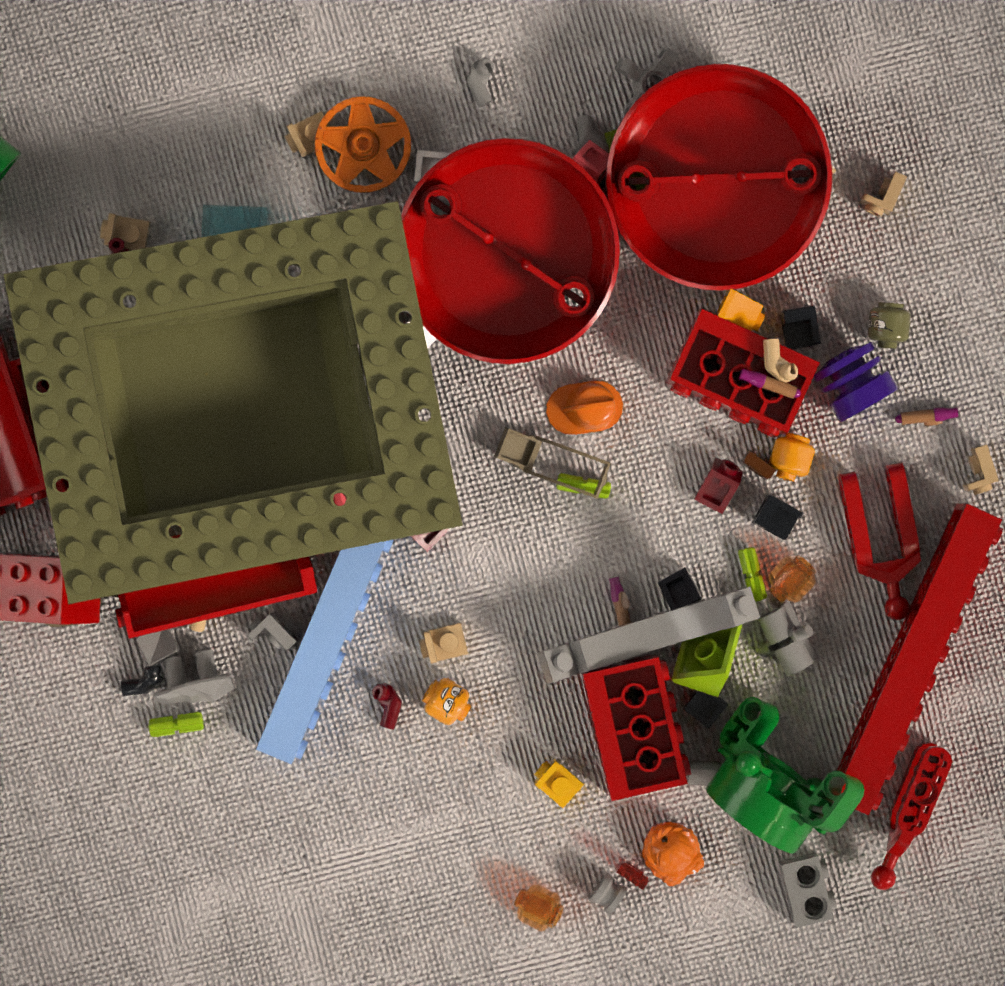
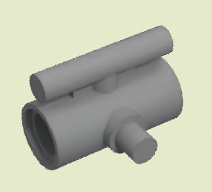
M789 601L757 619L767 638L765 643L758 647L759 655L763 658L769 655L777 656L787 677L809 667L814 663V660L819 658L809 640V637L813 636V628L808 624L801 625Z

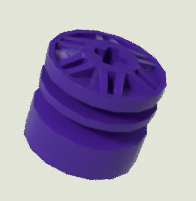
M872 342L851 347L825 362L823 367L813 377L818 382L830 376L833 382L820 390L822 393H828L837 389L840 393L829 404L839 422H843L899 389L889 371L873 375L871 369L881 361L880 356L868 362L863 358L865 354L875 349Z

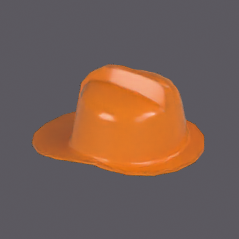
M604 381L574 383L559 387L551 394L547 402L546 414L550 424L564 434L577 435L599 432L611 428L618 422L622 414L623 402L620 393L615 387Z

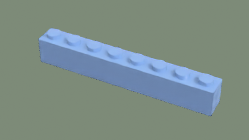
M394 540L340 550L256 750L291 765L295 758L302 759L308 742L303 740L307 729L314 730L321 714V712L316 711L320 699L326 701L333 686V683L328 681L332 670L339 671L346 655V653L341 652L345 640L352 641L358 624L353 622L358 610L364 612L371 594L366 593L370 581L377 582L383 565L379 564L378 561L383 551L389 553Z

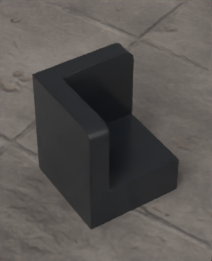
M815 306L785 310L780 313L785 347L793 350L821 344Z
M766 495L752 523L780 539L786 540L797 519L802 517L803 512L772 495Z

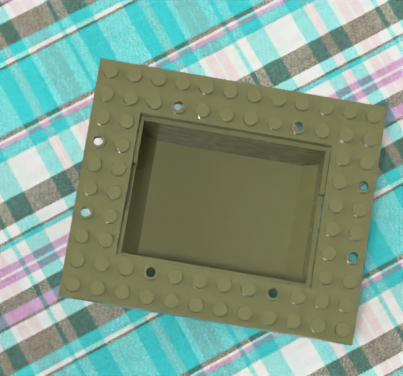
M398 201L3 274L68 604L463 526ZM292 265L298 266L300 268V275L297 277L290 276L288 268ZM133 296L136 299L135 306L132 308L125 307L123 304L124 298ZM401 312L409 313L411 317L409 323L404 324L400 322L399 314ZM357 345H359V350H360V355H361V360H362V365H363V370H364V376H363V371H362V366H361V361H360V356H359V351H358V346H357ZM45 380L49 383L47 392L41 393L37 391L36 385L39 381ZM421 409L429 411L430 418L428 421H421L419 419L418 412ZM60 479H65L69 483V488L65 492H60L56 489V483ZM337 493H342L346 498L342 506L336 505L333 501L334 495ZM177 525L181 528L182 534L179 538H172L169 535V528L171 526Z

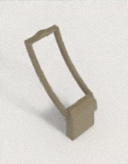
M506 427L494 455L495 458L511 463L514 467L522 469L525 473L598 499L602 487L607 482V473L611 465L610 462L539 436L534 437L522 434ZM542 441L605 464L594 494L532 472Z

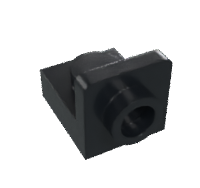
M686 567L658 582L671 610L703 600Z

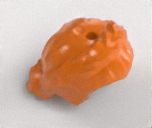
M663 822L653 826L647 833L642 857L645 859V864L651 869L653 875L660 878L668 886L680 884L687 875L699 872L704 867L698 838L694 835L692 829L675 822Z

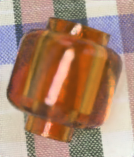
M800 555L796 557L786 556L769 573L768 578L772 585L769 590L781 602H784L786 599L794 603L799 602L815 586L816 579L814 574L816 570Z
M539 884L532 885L528 890L521 889L514 902V906L518 907L517 918L519 921L540 932L548 928L553 929L560 920L564 910V906L561 905L560 896Z

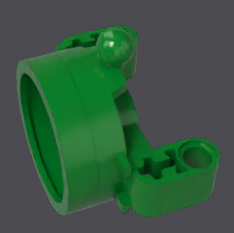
M749 697L739 705L720 733V743L723 748L720 747L718 751L726 760L706 786V791L719 807L747 830L772 846L794 854L813 828L823 835L826 832L838 831L862 800L865 790L861 780L841 771L830 772L823 781L818 777L805 780L790 766L768 753L762 745L777 726L780 716L776 706L756 697ZM846 783L845 790L841 794L842 787Z

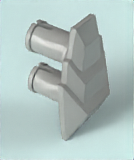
M202 650L194 654L199 678L197 680L186 682L182 657L164 659L162 663L165 669L167 687L165 690L156 692L155 697L158 702L169 704L177 702H215L235 689L228 674L217 675L214 651Z

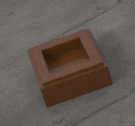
M751 451L747 452L741 460L744 466L764 480L770 479L776 469Z

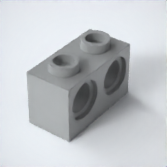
M814 852L778 861L795 927L798 928L834 919L832 910L837 909L833 891H827L824 879L829 878V872L825 859L819 860V856ZM802 866H811L813 869L811 879L805 882L799 881L797 879L798 870ZM810 897L820 898L821 905L816 912L810 913L805 911V902Z

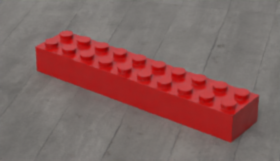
M967 503L955 505L910 605L909 613L900 627L836 771L856 777L863 783L865 789L864 796L855 810L869 815L871 810L876 811L882 801L883 793L880 790L884 781H890L896 770L897 764L893 762L898 750L903 752L909 741L910 734L906 732L911 721L916 722L922 712L923 704L920 701L924 692L929 693L934 686L937 675L933 674L937 663H943L950 649L947 641L951 632L956 634L963 620L960 612L965 603L970 604L977 588L973 586L978 574L982 575L985 572L990 557L986 556L991 544L995 546L998 543L1003 532V528L999 527L1002 519ZM846 783L842 787L841 794L845 790Z

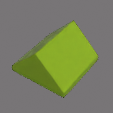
M742 624L683 641L671 680L676 684L718 697L730 673Z

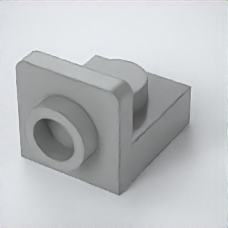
M261 613L248 626L252 630L247 635L251 641L266 628L269 631L266 637L278 649L284 647L286 650H289L299 640L273 613H270L267 617Z

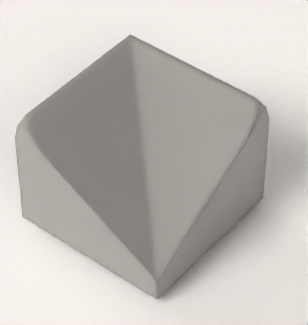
M170 629L135 637L149 666L180 650Z

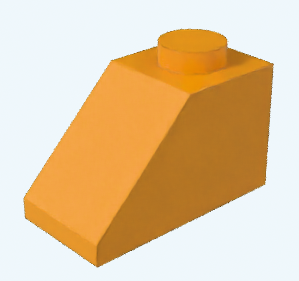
M733 289L726 291L715 314L743 328L758 332L765 318V314L761 313L763 305Z

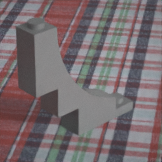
M747 587L661 612L635 622L613 627L537 653L546 683L551 684L656 649L736 627L760 618L751 587Z

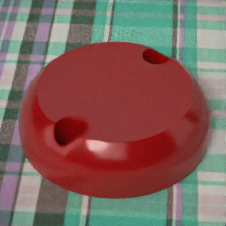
M708 64L685 69L664 78L649 88L633 104L620 123L612 141L607 162L606 185L608 201L614 213L616 225L629 247L644 263L664 277L685 286L703 290L723 291L740 289L767 280L790 266L802 255L815 238L828 210L832 192L833 172L831 154L820 123L809 106L796 92L769 74L750 67L734 64ZM800 164L805 165L809 168V170L792 169L796 165ZM634 172H641V173H643L646 177H630V176H631ZM810 177V178L808 179V181H806L805 183H801V184H800V183H796V182L792 179V178ZM647 184L642 190H635L630 186Z
M499 138L480 141L460 148L438 161L424 174L413 188L401 213L423 326L431 335L447 347L475 360L499 364H516L542 359L561 351L575 342L592 326L602 313L614 288L619 268L620 244L614 213L607 197L598 183L581 165L559 150L542 143L525 139ZM436 197H446L450 203V206H448ZM431 203L446 214H436L431 208ZM577 288L581 290L583 298L570 289ZM565 295L579 305H568L565 302Z

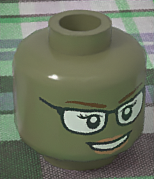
M878 302V307L870 310L867 334L871 340L878 341L877 347L897 349V343H903L908 340L911 314L903 309L904 304Z

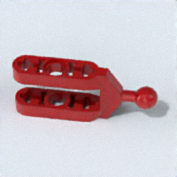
M903 463L885 466L886 480L902 558L873 563L857 475L855 471L839 474L840 493L857 573L886 584L889 597L884 605L886 615L893 620L904 619L909 613L910 605L901 596L899 581L921 562V556Z
M924 742L916 747L890 808V832L887 853L882 865L874 868L871 873V882L878 890H888L895 884L896 874L894 868L897 860L910 846L912 840L925 830L952 764L951 755L947 750L934 743ZM930 755L937 757L935 762L928 761ZM923 769L928 773L932 772L930 777L922 773ZM920 782H925L923 793L916 795V786ZM910 800L916 802L918 807L913 804L909 805ZM905 815H912L911 821H903Z

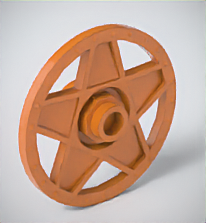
M365 96L346 99L333 106L325 114L318 126L315 137L317 160L324 174L337 186L356 193L379 191L396 181L407 166L411 153V138L408 126L394 107L380 99ZM369 104L385 110L395 118L396 122L375 124ZM351 106L348 126L326 127L338 112ZM404 138L403 156L399 166L395 169L387 150ZM322 144L341 154L335 174L330 170L324 159ZM364 169L382 180L379 183L367 186L350 184Z

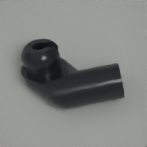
M158 665L146 666L143 669L145 678L122 680V696L151 692L162 683L163 676H160V667Z

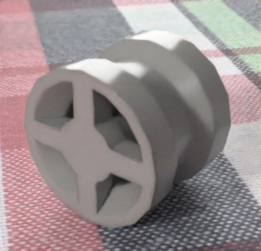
M605 874L592 891L589 901L594 904H601L604 907V911L610 915L619 905L628 889L623 885L615 884L612 877Z

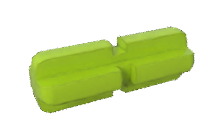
M560 473L557 481L594 494L599 481L591 478L584 480L581 476ZM606 482L602 487L598 498L607 499L611 491L610 482ZM556 484L558 490L580 494V492Z
M748 547L739 550L738 555L742 571L747 577L745 578L746 587H751L755 602L766 599L767 593L763 577L758 572L761 569L755 548Z
M201 712L180 714L174 719L173 716L152 718L148 723L151 737L174 735L175 731H179L181 734L204 729V719Z

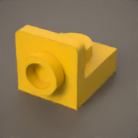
M556 759L551 763L547 760L544 761L534 773L537 777L534 785L545 792L562 808L567 805L584 785L583 782Z

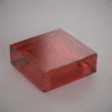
M624 859L620 860L615 868L616 873L644 890L649 882L647 874Z

